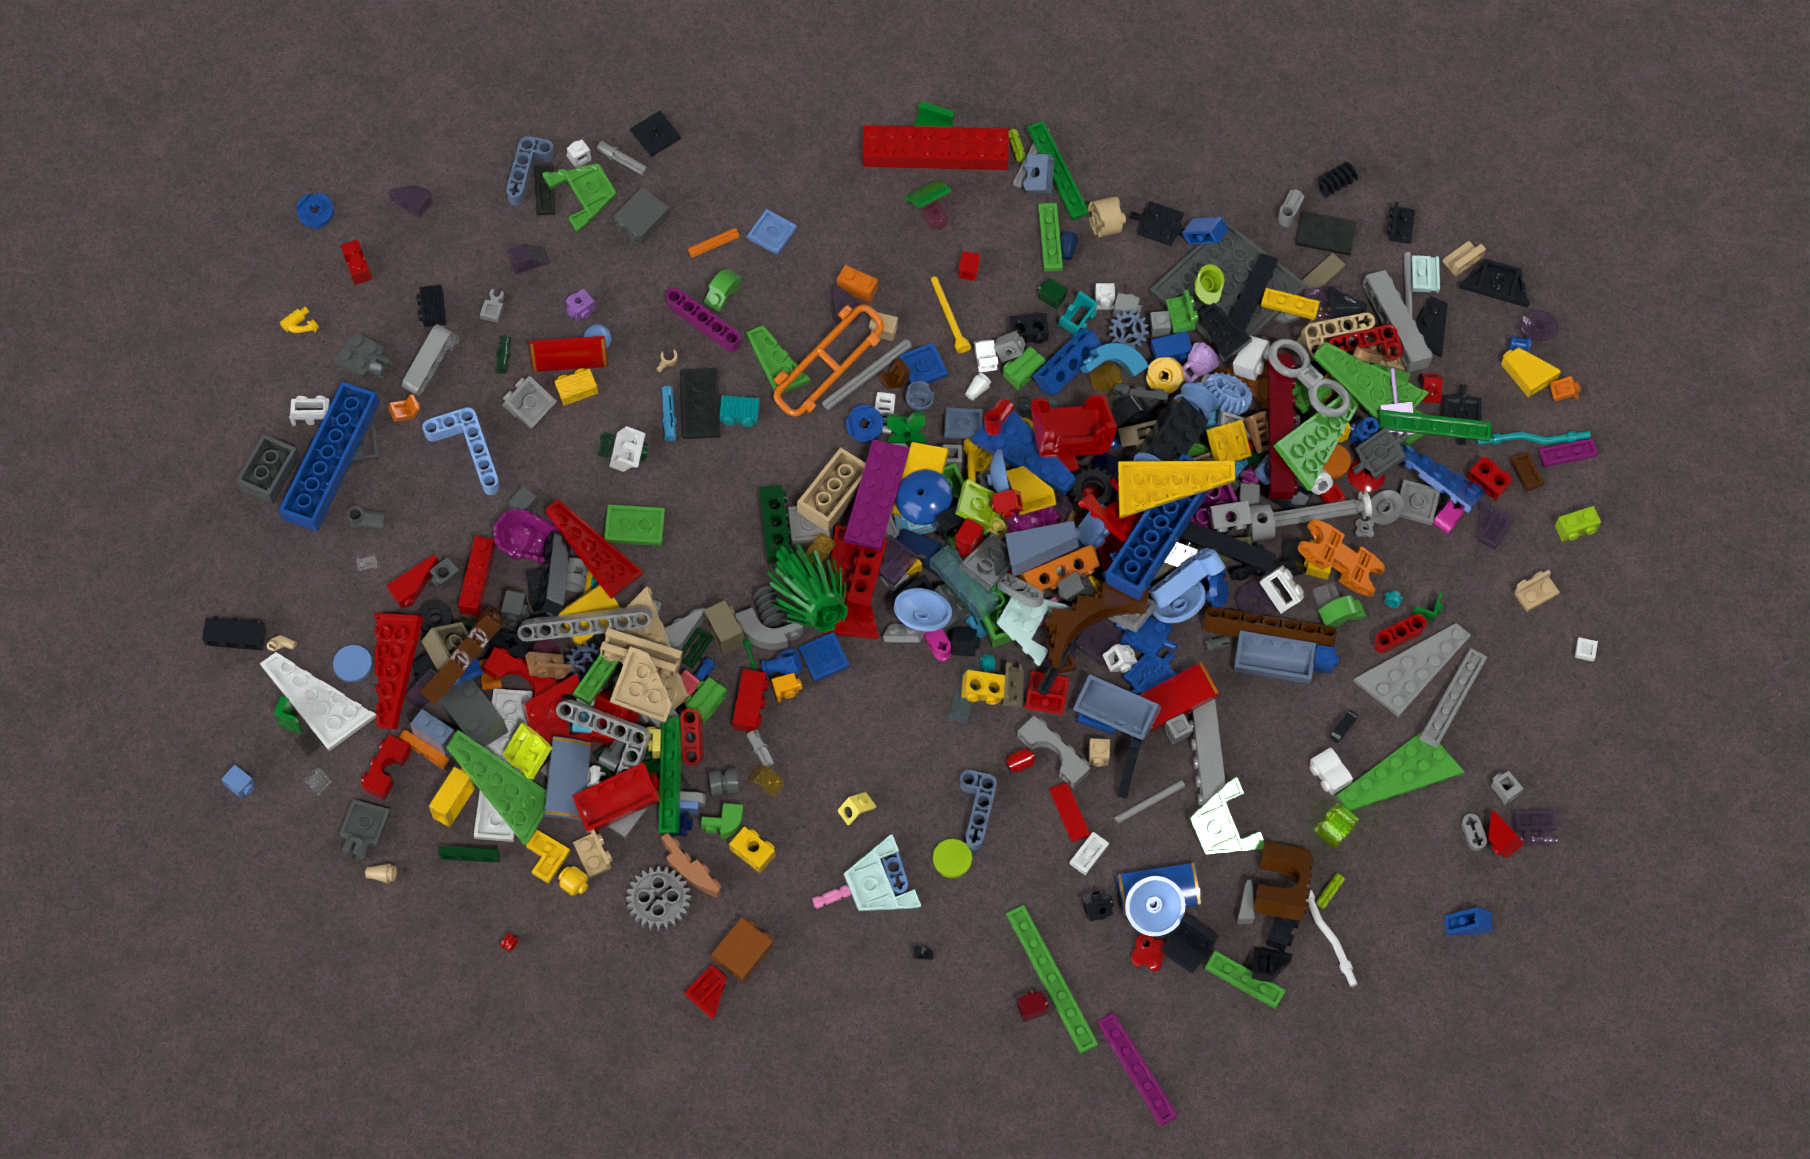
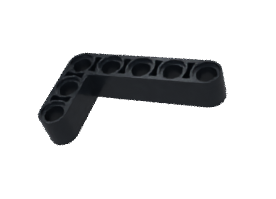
M1136 395L1128 396L1111 409L1117 425L1115 435L1119 433L1118 428L1129 426L1133 422L1141 423L1157 419L1147 402ZM1089 455L1075 456V458L1080 462Z

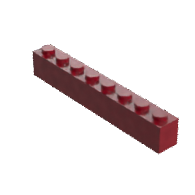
M1277 353L1278 360L1282 365L1295 369V361H1292V354ZM1268 357L1269 499H1292L1294 493H1297L1298 488L1297 481H1294L1295 474L1273 446L1295 430L1293 429V423H1296V412H1293V406L1296 405V395H1293L1292 389H1295L1296 379L1277 372L1271 365Z

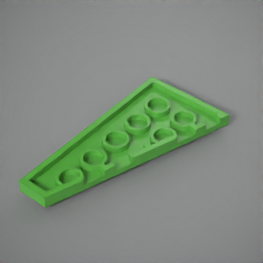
M457 730L446 748L525 846L544 816L546 790Z

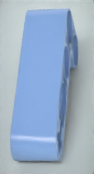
M1209 548L1202 549L1149 590V593L1158 607L1163 608L1206 575L1214 576L1223 571L1225 565L1215 550Z

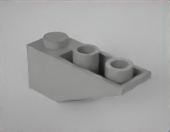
M704 607L695 609L683 619L678 618L672 625L664 627L671 648L682 650L695 629L704 620Z

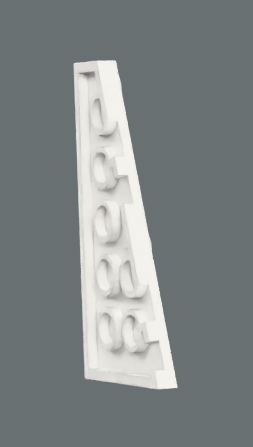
M277 652L260 663L261 667L284 696L289 699L292 706L328 751H331L377 717L374 712L365 709L361 704L356 701L354 702L346 697L345 694L322 680L315 678L306 670H302Z

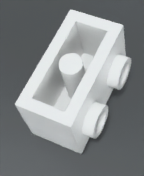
M1251 336L1252 342L1239 351L1233 362V369L1235 375L1255 381L1258 374L1262 373L1264 363L1268 360L1270 346L1269 341Z

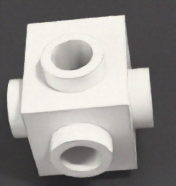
M1116 644L1103 654L1110 672L1125 673L1132 669L1131 666L1137 663L1135 653L1130 645Z

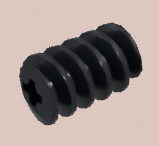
M1344 162L1342 165L1331 169L1330 172L1327 171L1324 175L1318 176V187L1323 196L1327 198L1329 197V192L1334 194L1335 189L1340 191L1341 186L1345 188L1347 183L1353 184V179L1358 181V174L1351 163Z

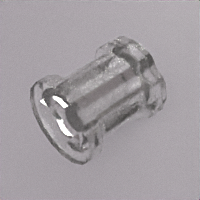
M375 552L368 556H356L359 573L366 569H379Z

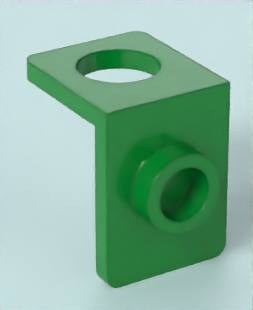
M1439 593L1433 612L1415 607L1412 616L1419 614V612L1424 613L1427 616H1422L1426 620L1433 622L1436 614L1440 615L1443 604L1440 603L1443 593Z

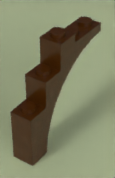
M1103 582L1102 590L1098 589L1097 597L1078 595L1077 602L1072 604V610L1052 608L1051 615H1047L1046 627H1049V635H1052L1051 643L1054 644V648H1050L1049 652L1052 668L1060 669L1063 655L1069 644L1087 627L1114 616L1146 614L1149 588L1141 600L1138 601Z
M487 606L462 642L422 687L420 693L434 705L466 672L468 666L484 650L488 641L502 627L504 623L501 617L502 614L496 608Z

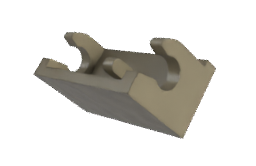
M1006 662L1002 706L1022 707L1024 670L1021 664L1019 667H1013L1012 663Z

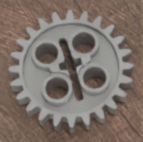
M659 866L656 872L651 867L648 874L642 871V878L636 875L637 883L630 882L633 889H627V893L631 896L626 897V901L630 902L627 908L632 910L630 916H636L635 922L638 923L642 920L641 925L643 928L649 924L650 930L657 926L658 931H660L661 926L668 930V924L670 923L675 927V920L682 922L680 915L687 916V911L684 908H690V904L687 901H691V896L687 895L690 893V888H685L687 881L681 882L682 875L675 877L676 871L673 870L671 873H668V867L661 872ZM657 882L664 883L663 887L659 889L655 888L654 884ZM676 895L678 897V899L674 902H670L668 900L669 896ZM642 896L650 897L647 902L639 900ZM657 896L660 898L662 896V900H655V897ZM656 909H662L664 911L663 914L659 916L654 915L653 913Z

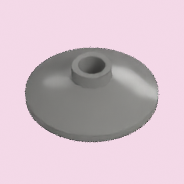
M1385 490L1373 496L1371 499V520L1376 524L1386 525L1398 519L1404 508V501L1401 495L1393 490Z

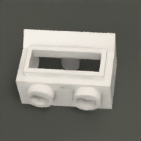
M297 396L296 399H291L289 418L292 426H296V420H306L308 425H314L315 419H324L331 405L329 398L316 396L315 399H308L305 396ZM323 407V410H297V408Z
M628 426L618 431L609 467L623 472L631 467H638L645 433Z
M1283 565L1264 576L1260 581V584L1281 614L1304 598L1302 588L1298 584L1296 585L1292 579L1291 572L1287 568L1285 569ZM1279 578L1292 597V600L1287 603L1285 602L1280 590L1272 583V579Z

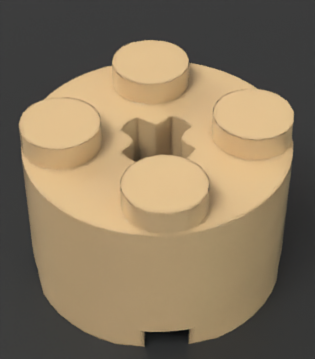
M1118 197L1105 198L1089 203L1088 212H1092L1089 222L1095 235L1104 237L1122 231V225L1126 223V217L1124 213H1121Z

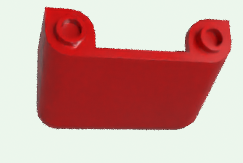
M1092 395L1086 399L1084 406L1050 408V403L1045 398H1035L1032 400L1031 412L1036 445L1041 457L1104 454L1110 450L1117 425L1105 395Z

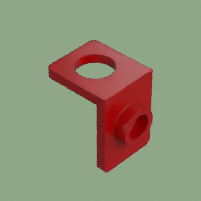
M1421 373V377L1424 380L1423 390L1429 392L1422 402L1440 403L1443 378L1438 373Z

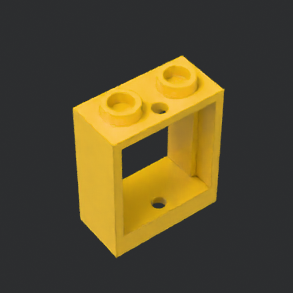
M454 767L429 805L433 819L448 827H451L475 790L472 779L463 768L459 770Z

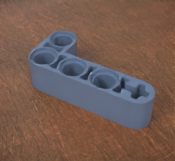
M530 136L520 139L506 188L507 198L511 205L518 206L523 203L534 161L549 162L554 158L553 144L550 140Z
M966 770L960 776V788L964 792L976 794L966 833L965 844L971 851L976 852L983 846L996 793L997 781L990 774ZM972 779L973 783L966 784L964 783V780ZM990 783L993 787L986 789L983 787V784ZM985 801L988 803V806L981 807L978 803ZM980 819L984 823L982 825H976L974 821ZM974 832L978 833L976 843H972Z

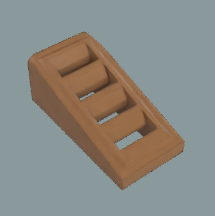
M1263 411L1244 419L1257 454L1269 450L1268 418L1266 412ZM1266 442V445L1262 446L1261 443Z

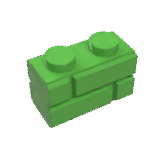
M1029 346L1026 350H1023L1021 356L1017 357L1013 362L1008 361L1003 367V377L1017 390H1020L1045 365L1046 360Z
M710 677L706 681L702 680L696 688L697 692L693 696L690 695L684 703L685 710L697 708L701 712L703 725L728 696L726 688ZM689 712V713H688L690 716H692L693 718H695L694 713H692V712Z

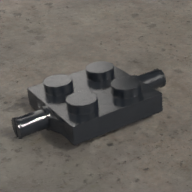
M1151 201L1143 214L1132 211L1130 219L1140 221V228L1137 234L1139 236L1169 246L1173 245L1178 235L1184 236L1183 231L1185 229L1181 228L1184 212Z
M1460 384L1458 395H1444L1443 417L1481 421L1482 398L1467 395V385L1464 384L1463 386V384ZM1458 438V444L1461 445L1462 442V445H1465L1466 439Z

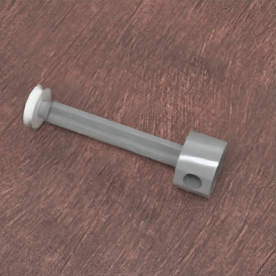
M1365 491L1364 494L1359 492L1358 501L1353 499L1274 513L1269 503L1249 506L1252 523L1247 524L1245 530L1247 537H1251V541L1254 542L1274 538L1275 527L1306 523L1310 520L1357 515L1359 512L1364 520L1366 517L1371 519V500L1368 492Z

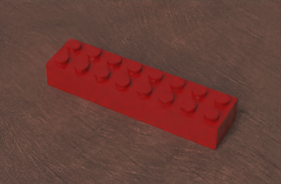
M864 125L863 167L1008 170L1009 128Z

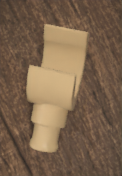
M674 350V358L672 360H665L662 351L660 355L661 362L656 370L662 372L667 366L675 365L678 360L677 352Z

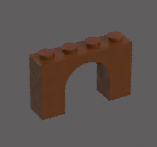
M1264 841L1259 869L1285 874L1296 885L1290 888H1277L1259 884L1255 897L1254 912L1297 921L1302 920L1303 913L1307 914L1309 902H1306V899H1309L1311 888L1307 887V885L1311 884L1312 873H1309V870L1312 871L1314 859L1311 858V850Z

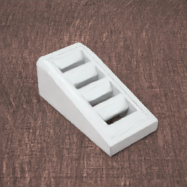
M877 392L875 408L882 416L894 414L895 394ZM879 408H887L890 409V411L879 410ZM883 418L884 423H887V418ZM884 426L883 433L891 434V430Z

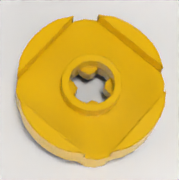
M1172 357L1155 359L1149 365L1148 375H1146L1147 383L1152 390L1154 388L1164 389V392H1168V394L1176 392L1185 380L1182 366ZM1163 371L1168 372V380L1162 379Z

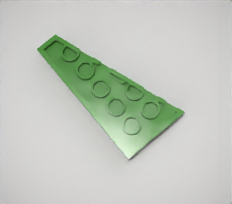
M1324 342L1312 355L1378 422L1379 411L1381 410L1380 405L1394 404L1390 373L1370 365L1327 342ZM1395 376L1398 403L1412 402L1414 410L1429 392Z
M1350 394V408L1346 414L1340 417H1327L1317 412L1273 446L1308 491L1313 488L1314 482L1321 474L1323 466L1327 463L1335 449L1338 439L1345 431L1347 423L1351 420L1359 406ZM1337 397L1326 407L1331 409L1340 408L1342 406L1341 397Z
M1422 731L1340 792L1337 798L1350 812L1455 776L1463 775L1465 772L1440 743L1436 749L1419 740L1423 733Z

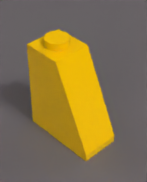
M1521 348L1507 351L1503 355L1501 363L1528 398L1548 386L1550 382L1556 381L1561 373L1558 368Z
M1022 466L1006 471L1009 489L1021 492L1024 511H1020L1019 515L1056 505L1053 488L1026 467Z

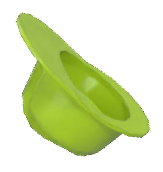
M1212 264L1203 266L1195 278L1196 295L1203 303L1208 305L1216 304L1221 297L1224 286V275L1221 269Z

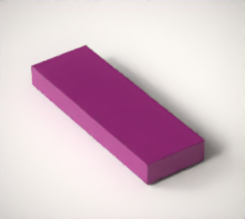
M1593 438L1538 450L1543 468L1598 456Z

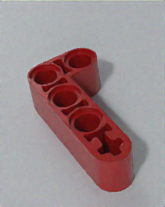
M1384 325L1350 333L1327 341V343L1333 346L1341 344L1339 349L1346 353L1354 352L1356 347L1372 348L1379 346L1381 354L1384 355L1383 359L1387 362H1392L1402 355L1398 331L1393 325ZM1384 330L1390 332V338L1384 336ZM1366 334L1372 336V343L1366 340ZM1349 339L1355 341V347L1349 345ZM1389 348L1395 351L1394 357L1389 354Z

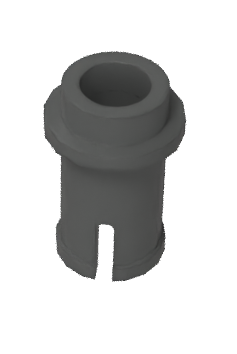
M1228 636L1215 639L1207 638L1204 641L1206 652L1213 653L1214 650L1229 648L1230 644H1227L1229 638Z

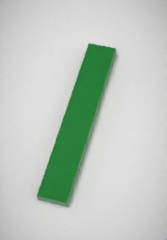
M1041 121L1027 126V131L1038 153L1049 154L1054 158L1053 183L1071 220L1074 221L1089 215L1090 212H1088V208L1045 122Z
M1380 410L1378 429L1382 430L1387 427L1389 431H1406L1407 433L1489 442L1491 439L1492 422Z
M680 716L667 717L666 722L661 721L659 795L662 801L659 802L658 833L661 835L679 833Z

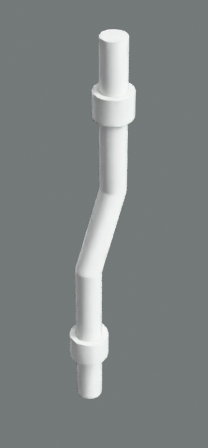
M1310 890L1309 899H1306V902H1309V909L1313 919L1331 942L1340 962L1341 972L1345 974L1350 987H1354L1358 983L1352 972V964L1347 960L1338 938L1323 921L1314 901V893Z

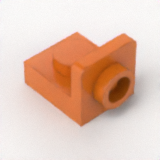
M1572 376L1550 382L1555 402L1573 396L1575 399L1580 398V384Z

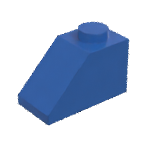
M1476 907L1445 915L1446 935H1480L1492 932V912Z

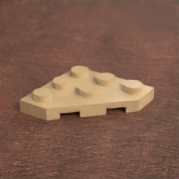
M630 646L610 702L666 722L673 703L650 653Z

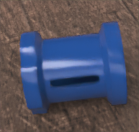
M1511 335L1509 350L1514 351L1517 348H1521L1529 353L1531 338H1516L1514 335Z

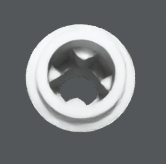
M982 373L975 375L965 395L974 401V399L990 388V379Z

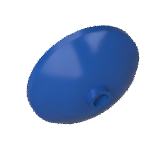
M929 469L918 470L906 476L900 483L896 496V505L901 515L907 521L917 525H928L935 523L936 515L950 508L953 493L949 482L939 472ZM920 491H924L923 495H918Z

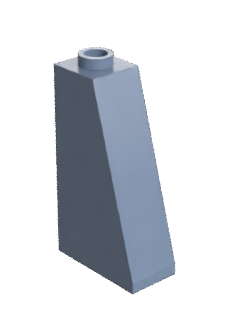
M1074 521L1005 534L1013 576H1017L1078 548V539H1081L1079 528H1075Z

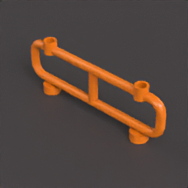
M847 304L838 314L842 321L789 375L783 370L773 380L778 385L774 391V401L787 415L798 417L806 411L810 413L817 406L814 402L870 345L874 347L881 340L879 336L884 331V320L872 307L863 304L852 309ZM861 312L868 313L876 321L877 328L839 365L824 349ZM819 355L834 372L798 409H791L781 399L782 392Z

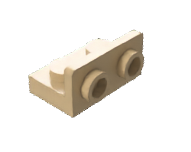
M1549 570L1544 573L1540 571L1532 577L1533 579L1529 581L1523 580L1517 584L1514 594L1526 612L1559 595V590L1549 577L1551 574Z
M594 829L590 831V835L573 842L589 878L611 869L610 862H612L609 851L604 852L602 847L604 841L601 834L596 835Z

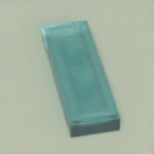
M964 665L948 719L966 724L973 702L968 701L967 698H961L963 675L967 670L983 672L982 669ZM970 684L973 690H977L976 685Z

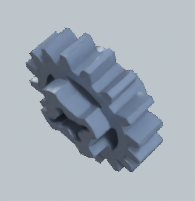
M1124 310L1123 316L1119 313L1116 314L1118 319L1111 320L1114 326H1109V329L1113 330L1109 336L1115 337L1112 342L1118 341L1120 344L1131 346L1134 349L1136 344L1141 347L1140 341L1147 340L1144 334H1149V331L1145 330L1149 324L1143 323L1146 318L1140 319V312L1134 315L1133 310L1129 314ZM1124 318H1132L1131 321L1127 323L1121 321ZM1138 322L1141 325V333L1137 330L1136 324ZM1132 323H1134L1132 326V330L1134 331V333H1129L1125 337V326L1129 327L1130 325H1132ZM1117 327L1121 329L1122 336L1120 338L1117 334ZM1131 337L1137 339L1134 342H1126L1127 339Z

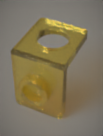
M757 765L747 779L748 782L759 784L773 798H776L785 786V782L768 766Z

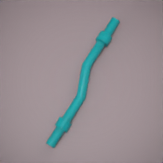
M1522 431L1507 434L1494 433L1491 434L1489 442L1477 440V445L1490 443L1496 445L1504 441L1518 439L1545 445L1560 442L1570 443L1590 438V431L1577 433L1571 431L1563 435L1549 437Z

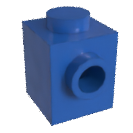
M1317 645L1313 671L1331 674L1334 666L1337 667L1339 655H1336L1337 648Z

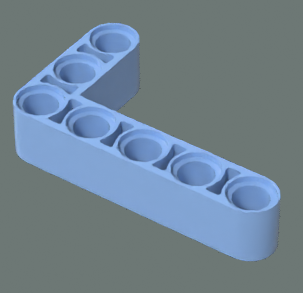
M472 408L456 410L428 419L423 423L422 427L425 438L431 442L464 433L483 491L488 495H494L499 491L498 477L476 413ZM466 418H472L470 421H465ZM449 423H453V424H454V425L451 426V427H447V426H446V425L449 424ZM430 429H436L434 432H428ZM471 434H478L475 437H470ZM477 450H483L481 453H475ZM483 466H489L487 469H481ZM489 482H494L491 486L486 485Z

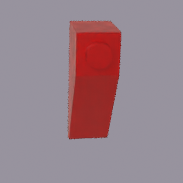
M435 554L386 585L388 592L401 609L411 607L420 596L431 578L429 570L439 564Z

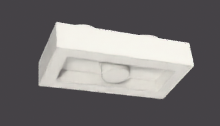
M1092 832L1069 864L1086 876L1109 846V843Z

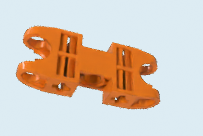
M1310 520L1308 529L1311 531L1310 533L1313 535L1315 542L1311 544L1301 541L1298 551L1321 570L1332 566L1342 573L1339 582L1350 590L1363 596H1373L1376 589L1369 579V573L1382 575L1385 570L1384 564L1362 546L1351 550L1344 545L1342 540L1345 535L1333 526L1320 520Z

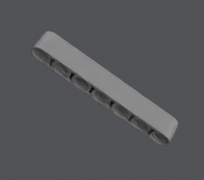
M646 606L525 619L521 622L518 629V637L528 642L606 633L608 628L616 631L644 629L651 623L652 611ZM638 615H646L648 619L645 621L640 620ZM619 617H626L628 622H621ZM600 619L608 620L609 624L603 625ZM587 621L590 626L584 627L580 622ZM567 623L571 628L565 629L561 624ZM548 625L551 631H545L542 626ZM523 628H530L532 633L524 632Z

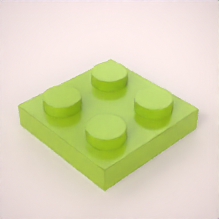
M967 479L963 483L955 514L965 519L969 518L989 530L993 525L996 514L992 508V494L996 493Z

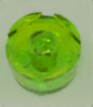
M1337 802L1326 813L1325 819L1313 831L1333 849H1336L1341 844L1339 842L1348 836L1360 819L1344 805Z

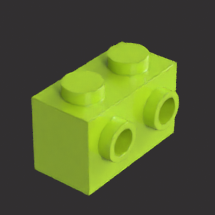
M1594 506L1559 517L1555 528L1562 542L1567 540L1573 541L1580 536L1591 535L1597 532L1601 520Z

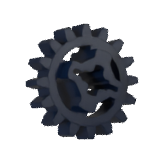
M584 642L583 646L576 643V649L570 647L571 655H565L569 658V661H565L564 664L572 665L570 676L577 674L574 667L581 669V675L577 674L579 683L596 661L595 658L590 656V651L595 653L597 658L600 655V647L594 649V643H591L590 646H588L587 642ZM579 652H581V655L577 659H574L575 656ZM585 659L588 660L589 662H592V663L586 664V667L583 666L582 664H579V663L585 662Z

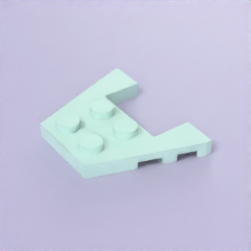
M1011 597L997 624L1013 641L1016 640L1023 647L1022 650L1026 654L1029 653L1032 656L1036 665L1040 666L1048 649L1032 640L1033 635L1045 614L1051 615L1052 608L1071 610L1072 607L1043 599L1041 606L1030 607Z
M889 835L844 873L858 911L921 907L915 889L895 897L880 859L899 852L893 835Z

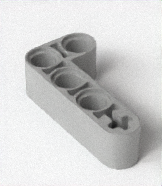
M436 324L403 379L402 388L416 396H420L427 387L446 351H453L454 349L452 348L455 344L459 343L460 337L441 325Z

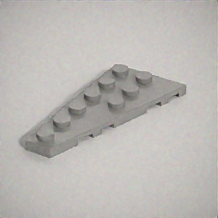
M1455 623L1354 678L1353 681L1399 717L1466 643L1471 634Z

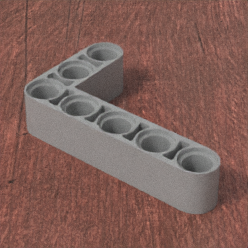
M571 699L558 704L556 712L560 718L627 743L617 774L622 773L624 769H630L643 762L651 738L650 731L647 728ZM565 704L570 706V714L565 713L563 709ZM583 711L589 714L588 721L582 718ZM601 718L607 721L606 728L600 725ZM619 725L624 726L626 730L625 735L618 732ZM637 732L644 735L643 742L637 740ZM630 751L637 753V760H633L630 757Z

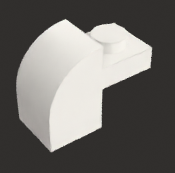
M994 340L974 341L979 373L998 370V357L995 354Z

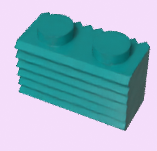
M722 395L720 422L727 426L742 424L744 427H752L753 425H758L759 398Z

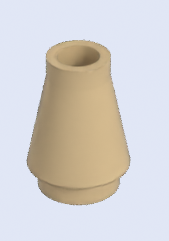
M390 863L372 867L368 866L365 875L369 879L390 883L396 880L397 869L396 866Z

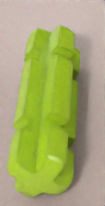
M1011 129L1009 130V139L1012 150L1016 153V161L1023 162L1026 154L1021 140L1018 138V131Z
M1338 873L1335 874L1317 899L1316 905L1324 909L1345 878Z

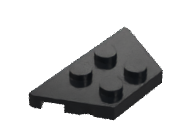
M1486 258L1459 286L1463 290L1527 308L1530 303L1526 295L1525 282L1522 280L1521 268Z
M1330 286L1328 288L1329 320L1367 313V304L1363 301L1356 300L1353 296L1336 290L1335 287ZM1362 320L1361 322L1357 323V326L1363 323L1367 325V321ZM1344 322V328L1350 330L1349 323ZM1329 326V334H1332V328ZM1349 339V345L1355 347V341Z

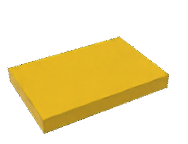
M599 584L562 609L559 615L621 608L615 598L610 599ZM600 619L603 625L609 624L608 620ZM587 621L580 622L584 627L590 626ZM562 623L565 629L571 628L569 624ZM594 635L573 636L571 639L575 645L576 643L581 645Z

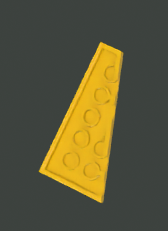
M1118 462L1119 519L1235 482V462Z

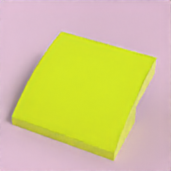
M521 723L502 755L511 766L518 767L528 779H534L553 747L526 724Z

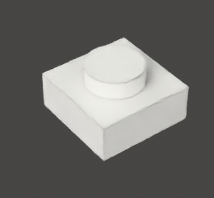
M1579 637L1574 658L1594 662L1598 641Z

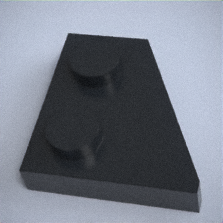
M1254 947L1252 979L1272 983L1291 963L1293 954Z

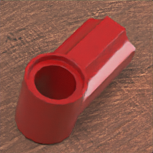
M1006 398L999 400L992 410L985 413V432L987 434L997 435L1002 431L1003 423L1014 410V405L1010 400Z

